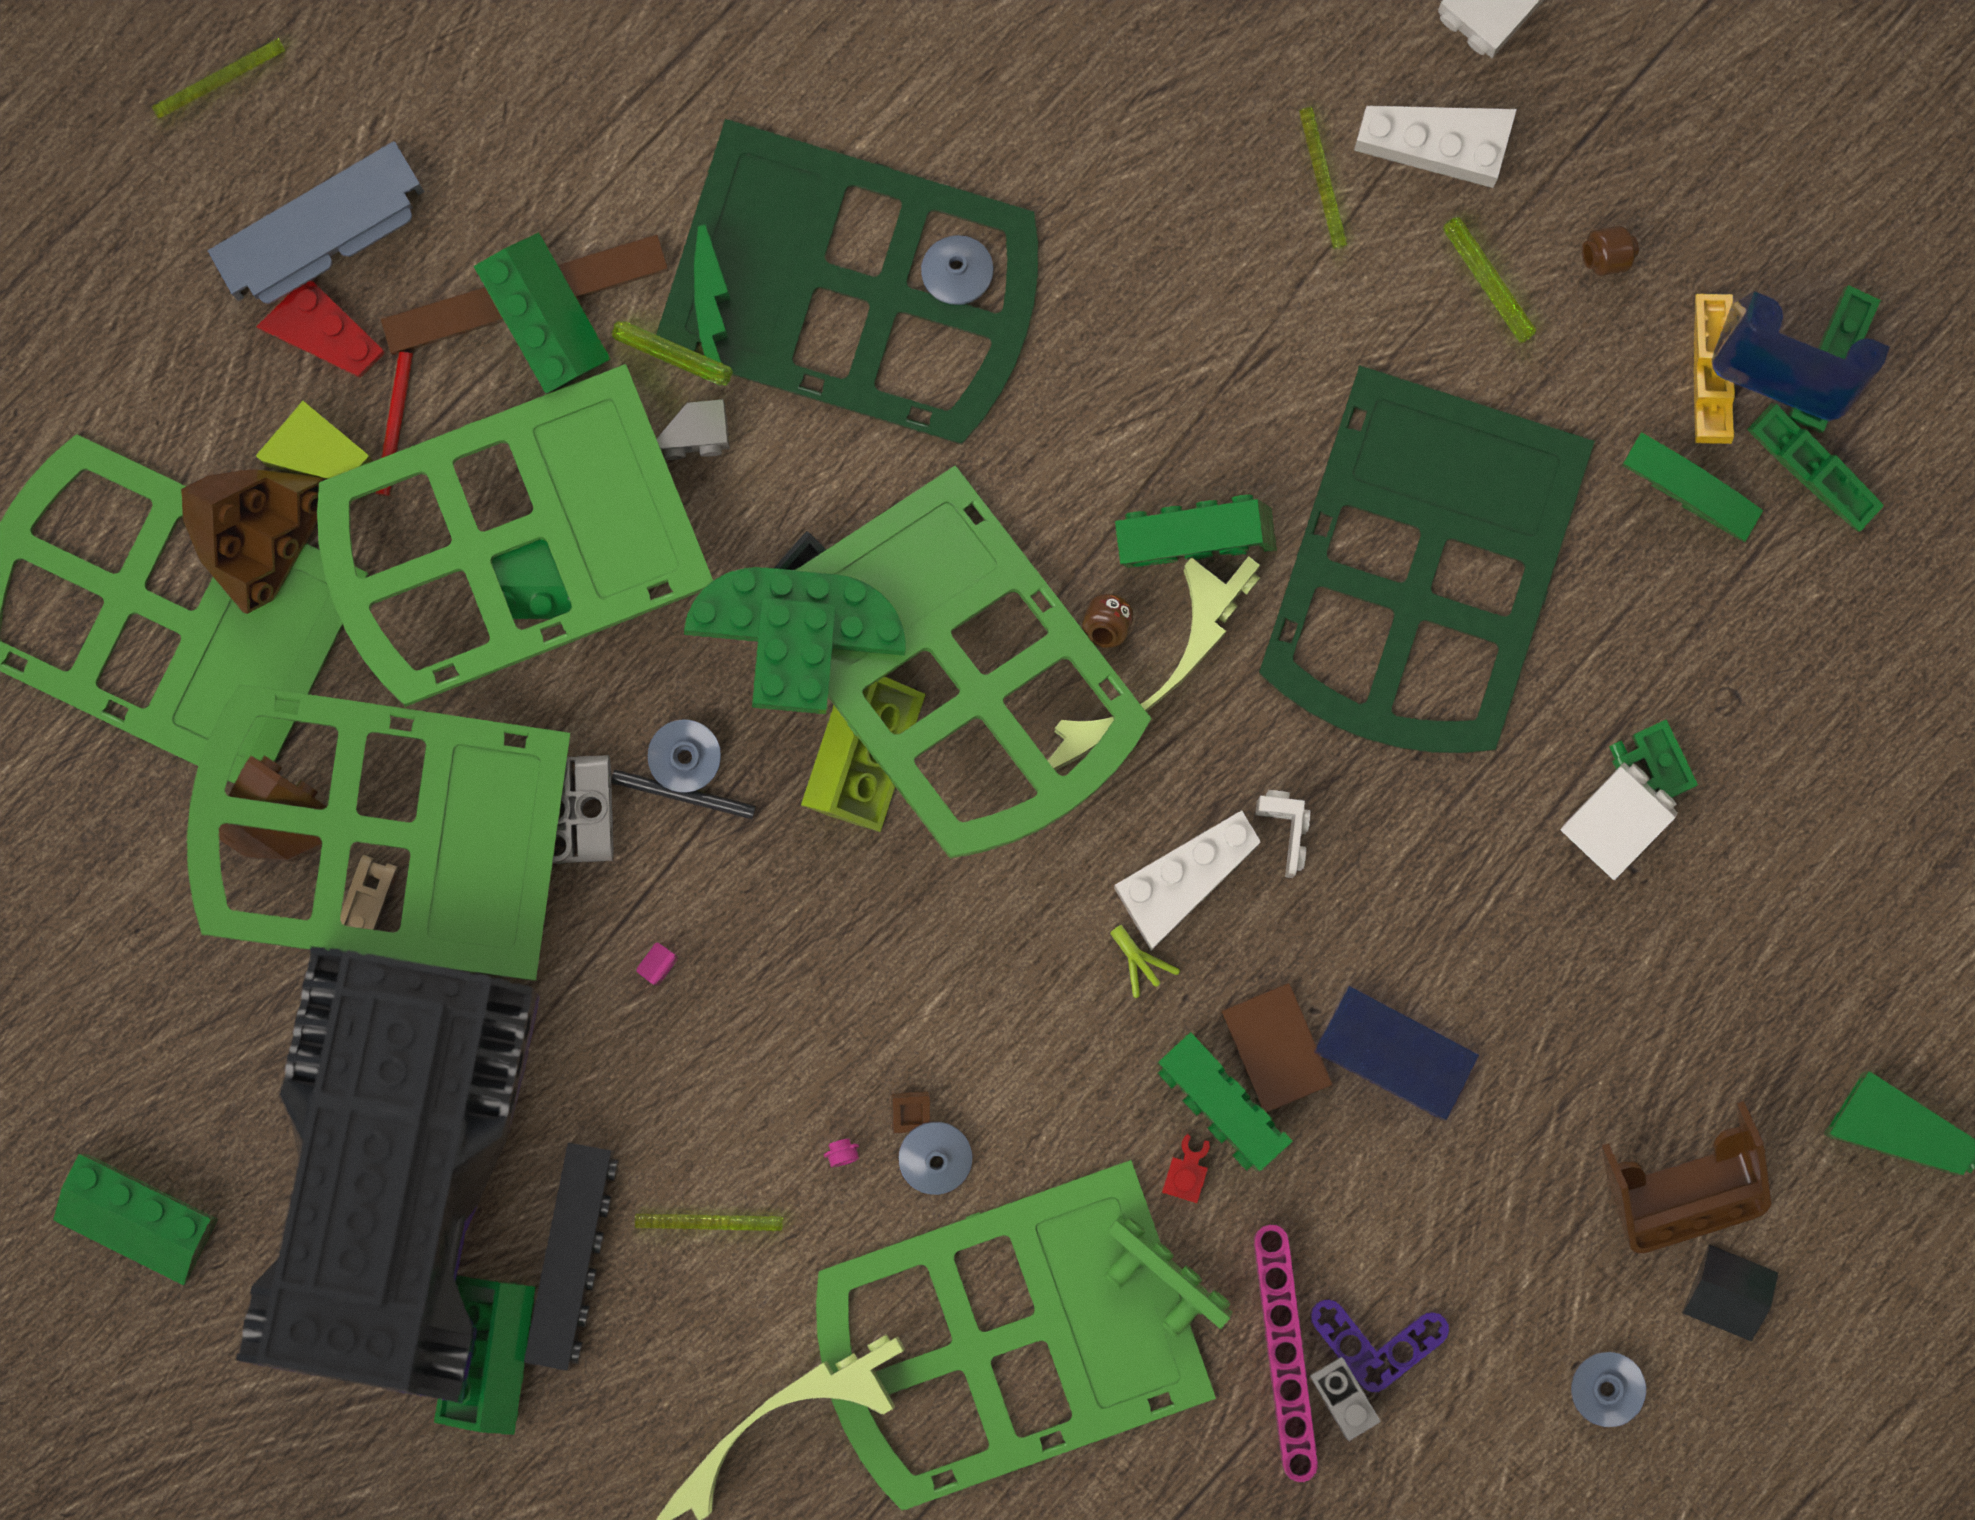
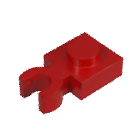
M1186 1134L1181 1142V1149L1184 1153L1183 1160L1172 1157L1161 1193L1197 1204L1208 1168L1198 1165L1199 1159L1208 1153L1210 1144L1209 1141L1204 1140L1202 1149L1199 1152H1192L1188 1146L1191 1136Z

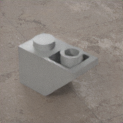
M724 400L686 403L656 439L664 459H683L686 457L685 453L700 452V456L705 457L717 456L722 454L721 449H730Z
M1343 1357L1310 1375L1328 1410L1348 1441L1381 1422Z

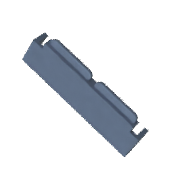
M395 141L207 251L228 289L237 301L244 298L241 290L249 287L256 299L260 298L262 302L271 304L329 270L332 266L330 256L340 251L343 256L351 257L409 223L412 219L410 209L413 207L405 194L415 189L417 194L420 195L424 190Z

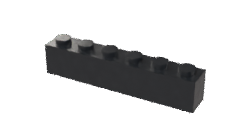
M567 1143L524 1363L565 1371L571 1370L573 1363L579 1364L583 1342L577 1341L580 1327L586 1328L590 1312V1306L584 1305L587 1290H594L597 1277V1269L592 1268L594 1253L601 1254L605 1233L599 1232L601 1218H608L612 1196L606 1195L608 1182L615 1181L619 1166V1160L613 1159L615 1151Z

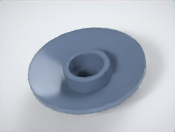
M966 236L946 237L937 241L926 252L921 266L922 280L928 292L941 302L952 305L970 303L982 296L991 284L993 278L992 258L988 250L973 238ZM954 261H961L963 266L958 270H954L950 267V264Z
M676 720L664 725L656 732L649 744L648 764L651 773L662 786L675 792L688 793L705 787L715 777L720 766L721 751L716 737L706 726L693 720ZM683 751H689L692 754V760L688 764L679 762V754Z
M928 1122L917 1126L905 1137L899 1150V1167L903 1177L913 1188L926 1194L937 1195L954 1190L967 1178L972 1165V1150L967 1138L959 1129L944 1122ZM934 1156H940L943 1158V1163L939 1167H933L930 1165V1159Z
M1602 1352L1590 1356L1579 1365L1572 1379L1571 1394L1575 1407L1585 1419L1598 1426L1616 1427L1631 1421L1639 1413L1646 1397V1384L1641 1370L1631 1359L1614 1352ZM1604 1382H1610L1613 1385V1393L1609 1396L1602 1395L1600 1387Z

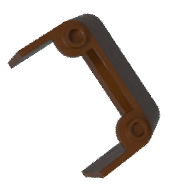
M1744 1101L1737 1103L1739 1127L1726 1129L1717 1136L1713 1142L1714 1154L1645 1175L1639 1163L1628 1161L1617 1163L1609 1143L1602 1145L1608 1184L1626 1239L1632 1251L1636 1253L1652 1252L1759 1218L1770 1209L1771 1195L1765 1147Z

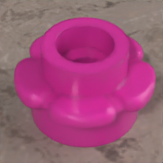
M849 1138L829 1144L830 1151L824 1154V1158L828 1157L831 1168L847 1165L859 1160L857 1153L859 1145L851 1144Z

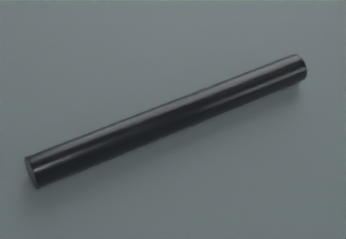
M616 769L612 775V784L752 820L755 814L756 805L698 790L688 793L675 792L665 788L655 779Z

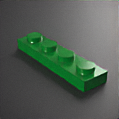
M1850 285L1844 287L1788 415L1793 421L1818 433L1825 430L1880 304V299Z

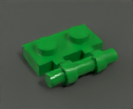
M1667 719L1633 734L1632 739L1637 749L1630 753L1627 752L1622 740L1609 746L1615 758L1612 763L1616 770L1624 762L1631 767L1633 763L1643 759L1652 778L1646 783L1653 790L1657 789L1659 791L1661 789L1673 798L1698 786Z

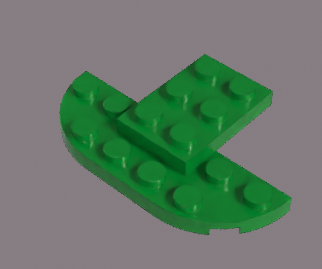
M764 567L734 570L718 577L700 592L688 612L684 628V635L758 642L752 708L826 714L832 649L904 656L906 651L905 633L901 620L888 599L874 587L861 580L837 574Z

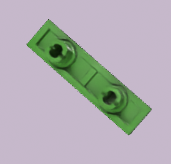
M1119 1216L1107 1232L1121 1243L1125 1249L1105 1274L1111 1283L1121 1289L1141 1265L1149 1267L1177 1291L1182 1298L1161 1323L1175 1337H1178L1198 1313L1205 1315L1220 1329L1226 1324L1233 1312L1228 1309L1231 1304L1223 1295L1216 1290H1213L1212 1293L1207 1291L1200 1285L1202 1279L1195 1271L1188 1266H1185L1183 1269L1171 1260L1174 1257L1173 1253L1157 1241L1153 1244L1144 1237L1143 1234L1146 1231L1134 1219L1128 1217L1125 1220Z

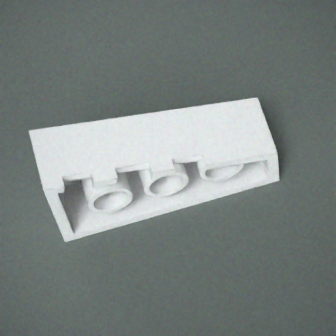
M1366 106L1354 151L1494 188L1516 109Z
M1243 811L1236 813L1115 884V891L1151 951L1259 846L1260 840Z

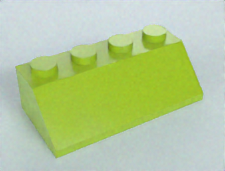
M885 676L862 692L865 699L890 732L895 735L901 734L917 722L925 698L924 693ZM833 706L801 805L824 815L881 832L895 785L858 736L849 728L836 707Z

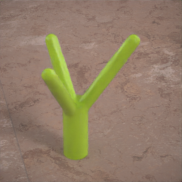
M1122 925L1110 932L1128 958L1134 998L1140 996L1137 965L1155 987L1160 985V981L1146 962L1174 975L1180 973L1178 968L1141 951Z

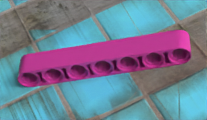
M1265 1225L1257 1230L1253 1244L1283 1470L1290 1479L1296 1482H1305L1310 1480L1317 1471V1456L1289 1240L1286 1232L1279 1226ZM1270 1230L1277 1232L1281 1238V1245L1274 1252H1267L1261 1246L1262 1235ZM1280 1268L1285 1273L1286 1281L1281 1288L1272 1289L1267 1285L1265 1278L1270 1269ZM1285 1305L1290 1310V1320L1286 1325L1276 1326L1271 1321L1270 1313L1275 1306ZM1283 1342H1290L1295 1348V1356L1288 1363L1279 1362L1275 1356L1277 1346ZM1288 1379L1296 1380L1300 1386V1393L1293 1400H1286L1280 1394L1281 1384ZM1294 1416L1302 1418L1305 1423V1430L1298 1437H1290L1285 1432L1286 1421ZM1297 1454L1306 1455L1310 1461L1309 1469L1303 1474H1294L1289 1467L1291 1458Z

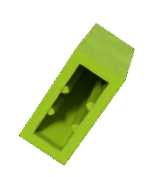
M304 401L299 404L256 455L267 467L293 474L316 476L322 478L323 481L373 462V459Z

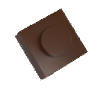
M928 1091L891 1094L893 1133H907L919 1125L930 1122V1096Z

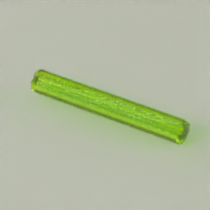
M1457 216L1446 222L1443 226L1444 232L1517 340L1523 343L1531 339L1536 333L1535 327L1462 219Z
M617 321L614 324V329L611 333L614 340L717 385L726 386L730 383L733 371L729 366L626 321Z

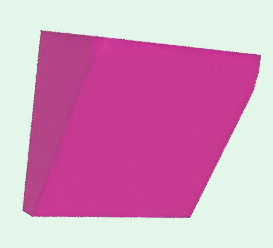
M655 943L636 971L653 985L659 986L678 961V956L660 943Z

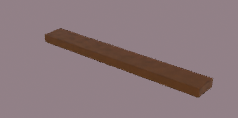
M658 235L558 265L577 299L669 271ZM485 287L381 319L392 356L399 354V352H406L504 322Z

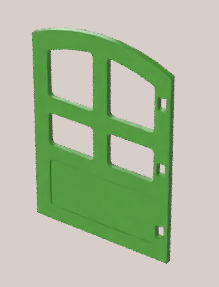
M626 364L319 482L317 507L318 540L323 571L333 604L345 631L364 662L379 681L405 707L697 594L713 581ZM500 443H506L512 451L532 502L533 511L527 516L483 532L477 528L454 469V464L461 458ZM417 475H426L429 478L450 532L451 544L367 578L361 579L357 577L351 540L350 505L352 501ZM545 540L553 555L572 608L565 614L521 630L514 623L493 569L492 560L499 555L535 541ZM462 571L467 576L490 635V640L487 644L424 669L414 670L385 636L371 613V607L375 603ZM668 582L673 592L651 600L648 590ZM562 624L565 634L544 642L541 631ZM455 666L459 674L458 676L437 683L434 673Z
M76 434L53 453L31 476L13 500L0 522V631L8 586L15 564L19 560L30 562L101 596L104 600V605L71 670L62 671L2 642L0 639V671L199 766L207 740L218 717L239 684L310 694L343 627L326 582L320 550L305 543L275 599L249 614L240 610L214 577L197 609L191 611L148 591L146 585L178 520L183 517L181 489L186 486ZM86 470L148 498L153 503L152 509L121 571L117 574H112L33 535V528L49 506L72 481ZM355 567L357 577L361 579L368 577L369 573ZM134 614L143 616L181 636V642L149 706L146 708H139L98 687V680L129 618ZM10 653L28 660L24 672L5 664ZM275 699L274 712L297 715L299 703ZM111 700L129 709L125 720L105 712ZM262 716L257 717L241 744L228 781L235 784L250 756L261 760L265 755L276 763L296 721Z
M956 466L950 468L796 570L856 578L878 590L896 610L905 633V655L832 649L828 698L950 859L982 853L1014 843L1044 829L1069 814L1091 797L1119 769L1136 747L1151 721V717ZM972 504L985 520L976 526L964 511ZM1038 591L1042 593L1052 606V608L1044 613L1031 598ZM1016 592L1044 626L1047 635L990 674H981L952 637L951 632L1007 594ZM928 651L959 689V694L901 734L895 735L890 732L865 699L862 692L920 652ZM1063 659L1069 660L1114 718V721L1100 741L1066 776L1057 774L1003 702L1007 696ZM1106 679L1110 681L1120 694V696L1112 701L1099 686ZM981 719L1034 787L1037 795L1019 805L993 815L960 822L916 766L914 760L970 721Z
M239 684L221 711L207 740L196 773L190 801L187 831L188 875L193 906L201 934L310 950L311 946L324 947L327 950L337 948L346 952L347 950L357 951L363 955L368 953L459 971L536 981L570 733ZM275 699L299 703L297 715L274 712ZM262 716L324 725L337 729L338 739L329 801L325 809L318 810L234 798L226 795L225 787L241 744L257 717ZM390 716L413 719L411 732L389 729ZM370 733L419 739L426 745L416 818L413 822L361 816L356 811L366 737ZM504 733L528 736L525 748L505 746ZM233 824L317 836L321 839L322 849L313 911L310 919L299 920L234 911L227 906L219 856V827L221 825ZM359 842L402 848L410 853L401 924L397 932L349 927L343 925L340 921L350 847L353 843Z
M1131 1160L981 1214L978 1212L967 1216L966 1219L819 1271L816 1299L818 1343L822 1363L827 1360L833 1373L839 1371L835 1364L852 1355L849 1330V1292L853 1288L918 1265L926 1266L951 1333L952 1342L948 1346L875 1372L888 1395L956 1370L964 1372L989 1442V1447L986 1451L925 1473L914 1475L893 1451L867 1406L852 1401L831 1398L844 1432L861 1462L880 1488L902 1511L1216 1399L1190 1324L1178 1337L1172 1335L1161 1324L1181 1300L1179 1293L1149 1267L1144 1265L1140 1266L1121 1289L1111 1283L1105 1276L1106 1272L1125 1251L1123 1245L1107 1232L1119 1216L1125 1220L1130 1217L1139 1223L1146 1231L1143 1236L1151 1243L1160 1242ZM1005 1235L1012 1242L1035 1311L1029 1317L983 1332L977 1326L954 1261V1255L960 1250ZM1045 1341L1053 1358L1072 1412V1417L1069 1421L1025 1437H1019L1015 1434L991 1366V1360L995 1356L1034 1342ZM1169 1392L1174 1404L1150 1411L1148 1399ZM1061 1431L1065 1443L1042 1450L1040 1438ZM952 1469L957 1481L934 1489L931 1476Z

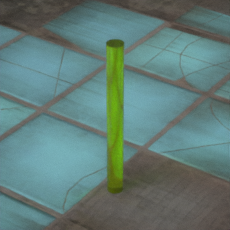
M278 38L153 105L152 109L158 119L283 53L285 49Z
M1306 107L1300 109L1299 114L1333 249L1344 248L1347 246V241L1313 107Z
M635 1213V1228L783 1231V1216Z

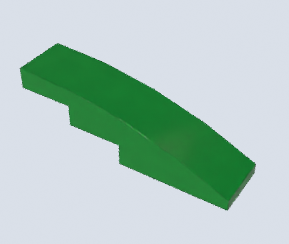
M704 224L698 226L694 259V297L703 352L711 379L715 380L726 376L715 342L728 338L717 304L730 300V296L706 225Z
M1771 403L1747 429L1793 476L1857 532H1861L1884 506L1836 455H1830L1806 429H1800L1777 404Z
M1642 432L1621 465L1653 483L1652 487L1682 503L1681 507L1744 543L1763 512L1757 505L1704 469Z

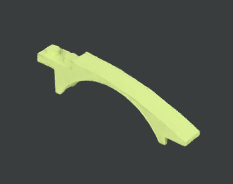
M1247 557L1227 584L1219 580L1193 558H1190L1186 563L1183 571L1189 586L1192 603V624L1189 642L1178 667L1169 680L1153 696L1140 704L1146 712L1180 685L1225 636L1226 631L1216 624L1217 621L1221 620L1225 623L1238 607L1233 601L1241 591L1247 595L1260 579L1256 575L1260 565L1252 558ZM1110 717L1094 721L1061 720L1055 727L1054 732L1064 741L1048 759L1050 765L1056 771L1090 752L1105 734L1114 718Z
M886 1334L867 1345L871 1352L858 1359L855 1353L836 1363L835 1365L839 1371L833 1373L826 1360L768 1399L717 1444L675 1492L656 1520H672L691 1508L698 1520L709 1516L713 1512L716 1480L727 1453L747 1427L765 1413L779 1406L809 1398H836L856 1402L881 1414L892 1410L895 1405L874 1368L905 1350L899 1337L897 1336L890 1341Z

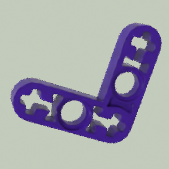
M1329 1299L1321 1300L1312 1307L1310 1313L1311 1322L1337 1357H1343L1358 1384L1370 1392H1379L1385 1389L1442 1344L1449 1333L1446 1319L1440 1314L1429 1312L1419 1316L1378 1350H1375L1337 1302ZM1323 1306L1328 1310L1333 1307L1336 1309L1337 1313L1333 1318L1340 1327L1344 1321L1350 1326L1348 1329L1339 1332L1333 1341L1328 1336L1329 1333L1335 1332L1328 1323L1321 1325L1318 1322V1319L1321 1317L1319 1309ZM1428 1319L1432 1323L1438 1320L1441 1324L1437 1329L1440 1334L1439 1337L1435 1339L1432 1336H1427L1423 1339L1421 1343L1426 1345V1348L1420 1352L1417 1342L1407 1334L1414 1330L1415 1335L1419 1336L1426 1329L1423 1324L1425 1320ZM1354 1335L1361 1342L1360 1351L1354 1356H1345L1340 1350V1342L1343 1337ZM1400 1341L1408 1342L1413 1349L1412 1358L1405 1363L1397 1362L1392 1356L1393 1346ZM1385 1353L1388 1362L1396 1367L1397 1371L1391 1375L1389 1368H1387L1379 1375L1382 1380L1380 1384L1376 1385L1372 1381L1367 1384L1364 1381V1378L1368 1375L1365 1370L1366 1367L1370 1365L1376 1369L1384 1362L1378 1357Z

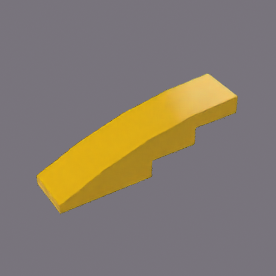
M1696 294L1695 443L1732 444L1734 438L1733 402L1735 394L1733 365L1735 362L1733 295Z

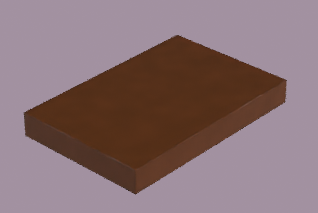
M1290 983L1221 1011L1261 1108L1266 1113L1332 1085Z

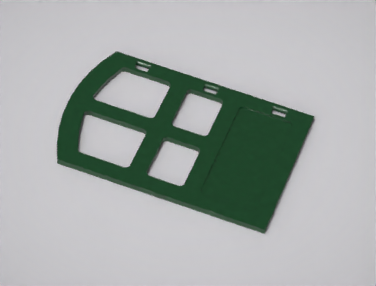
M725 119L651 350L708 368L705 357L693 354L696 351L697 344L701 343L694 297V259L698 226L705 224L730 296V300L717 304L728 338L715 342L726 374L962 445L982 423L1000 397L1016 366L1027 337L1034 308L1038 278V239L1034 211L894 170L882 164H874ZM850 187L900 201L902 204L884 264L878 276H870L833 265L825 260L846 190ZM929 213H942L1001 231L1006 235V287L1003 309L999 313H992L966 304H947L937 300L930 293L910 288L907 285L910 270ZM817 289H824L861 300L870 306L849 374L844 379L800 367L793 363V357L810 303ZM898 314H907L990 340L991 347L979 370L950 410H942L876 389V378L895 318ZM807 375L825 381L822 388L823 391L819 392L800 386L804 376ZM911 408L932 413L930 425L908 419Z
M1359 365L1259 674L1283 696L1311 715L1340 730L1369 741L1400 749L1428 753L1464 754L1495 751L1541 607L1544 605L1548 594L1547 588L1595 441ZM1355 408L1367 412L1361 431L1348 429ZM1349 506L1419 530L1420 538L1404 582H1395L1328 559L1327 551L1343 507ZM1320 513L1332 518L1326 537L1318 534L1314 535ZM1454 540L1519 561L1523 564L1524 572L1508 616H1500L1438 596L1431 591V585L1446 541ZM1317 588H1325L1389 609L1394 614L1367 701L1363 704H1358L1332 690L1293 661L1301 630L1314 591ZM1286 619L1289 622L1298 624L1292 643L1279 641ZM1423 621L1430 622L1494 643L1497 646V656L1475 720L1433 721L1400 717L1393 714L1392 705L1419 623Z

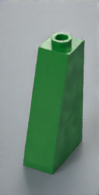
M1870 1071L1862 1072L1824 1132V1135L1831 1139L1955 1176L1964 1175L1966 1171L1971 1173L1975 1169V1139Z

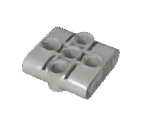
M610 756L567 757L561 801L565 805V813L558 819L556 837L565 839L566 850L560 856H553L552 863L560 865L573 862L613 861ZM572 763H575V787H576V791H574V788H573V768H572ZM592 799L599 800L602 805L601 813L595 818L585 817L583 813L585 803ZM575 827H577L578 857H575Z

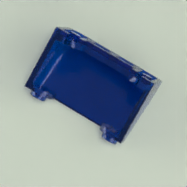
M1754 291L1732 304L1712 355L1711 363L1715 373L1727 381L1823 420L1832 421L1847 414L1881 370L1890 346L1867 338L1861 339L1851 345L1846 358L1842 359L1779 333L1783 320V311L1779 303L1774 299Z

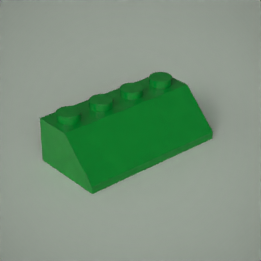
M539 232L502 249L473 266L546 394L558 390L611 360Z
M545 540L535 541L499 555L492 560L493 569L513 619H552L571 610V601L549 545Z
M78 1154L61 1188L53 1221L185 1286L218 1219L89 1154Z
M457 1275L455 1283L465 1309L477 1328V1334L463 1402L461 1404L437 1399L434 1423L481 1433L514 1435L518 1419L521 1385L524 1378V1359L529 1339L531 1314L534 1307L535 1286Z

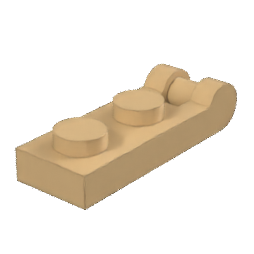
M367 855L361 857L341 911L340 921L343 925L376 930L390 889L395 882L398 866L389 863L386 866L375 863L374 858ZM369 876L380 880L376 890L365 886Z

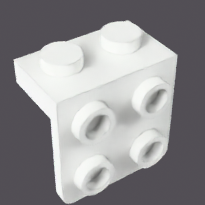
M1268 790L1266 796L1260 795L1257 800L1255 815L1292 820L1285 877L1293 878L1297 871L1304 869L1306 847L1300 846L1301 834L1306 835V832H1308L1310 810H1304L1305 801L1289 799V792Z

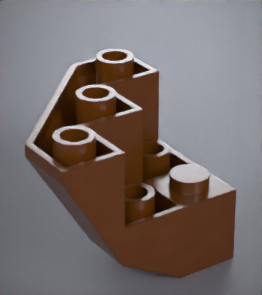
M247 469L208 475L181 489L183 522L198 558L242 612L249 614L275 599L317 524L319 482L323 481L322 478Z
M265 755L261 760L253 756L248 758L228 795L234 798L323 810L327 807L315 798L318 794L317 790L301 779L295 785L281 776L279 772L282 767ZM223 824L219 827V840L250 859L294 862L322 849V841L317 836L233 824Z

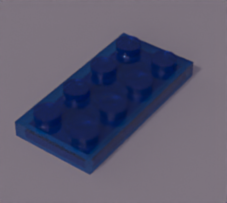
M1350 986L1346 988L1314 1051L1316 1054L1442 1121L1447 1120L1479 1057L1475 1052Z

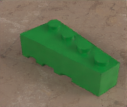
M1239 495L1232 497V503L1218 505L1217 500L1197 502L1196 509L1182 511V506H1169L1161 508V514L1147 516L1146 511L1125 514V520L1115 521L1120 564L1127 568L1178 562V556H1184L1185 560H1190V558L1203 560L1212 557L1213 551L1217 550L1220 551L1221 555H1245L1251 546H1261L1264 552L1277 551L1272 508L1259 499H1254L1253 495Z
M1191 1032L1157 1062L1162 1068L1157 1072L1161 1079L1171 1089L1177 1085L1186 1094V1097L1182 1100L1196 1117L1200 1113L1207 1117L1211 1122L1207 1129L1221 1144L1228 1140L1237 1150L1232 1156L1246 1171L1252 1167L1256 1172H1260L1293 1142L1285 1132L1280 1133L1275 1127L1276 1124L1272 1121V1118L1250 1100L1251 1097L1232 1076L1229 1077L1225 1068Z

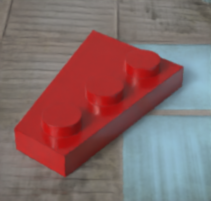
M312 280L290 292L256 326L258 330L287 342V344L306 351L358 378H361L385 354L384 350Z

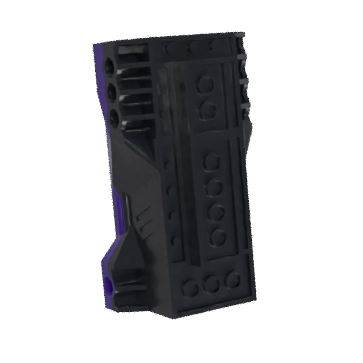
M311 946L309 964L302 985L300 1006L294 1023L292 1043L286 1060L285 1076L279 1093L292 1123L299 1161L278 1259L251 1286L250 1294L252 1295L243 1323L240 1351L236 1356V1361L462 1404L477 1328L465 1309L455 1281L465 1233L508 1138L525 1072L540 996L533 987L518 983L516 985L511 984L507 980L492 979L486 975L477 974L476 976L470 972L368 953L363 955L357 951L347 950L346 952L337 948L327 950L324 947Z

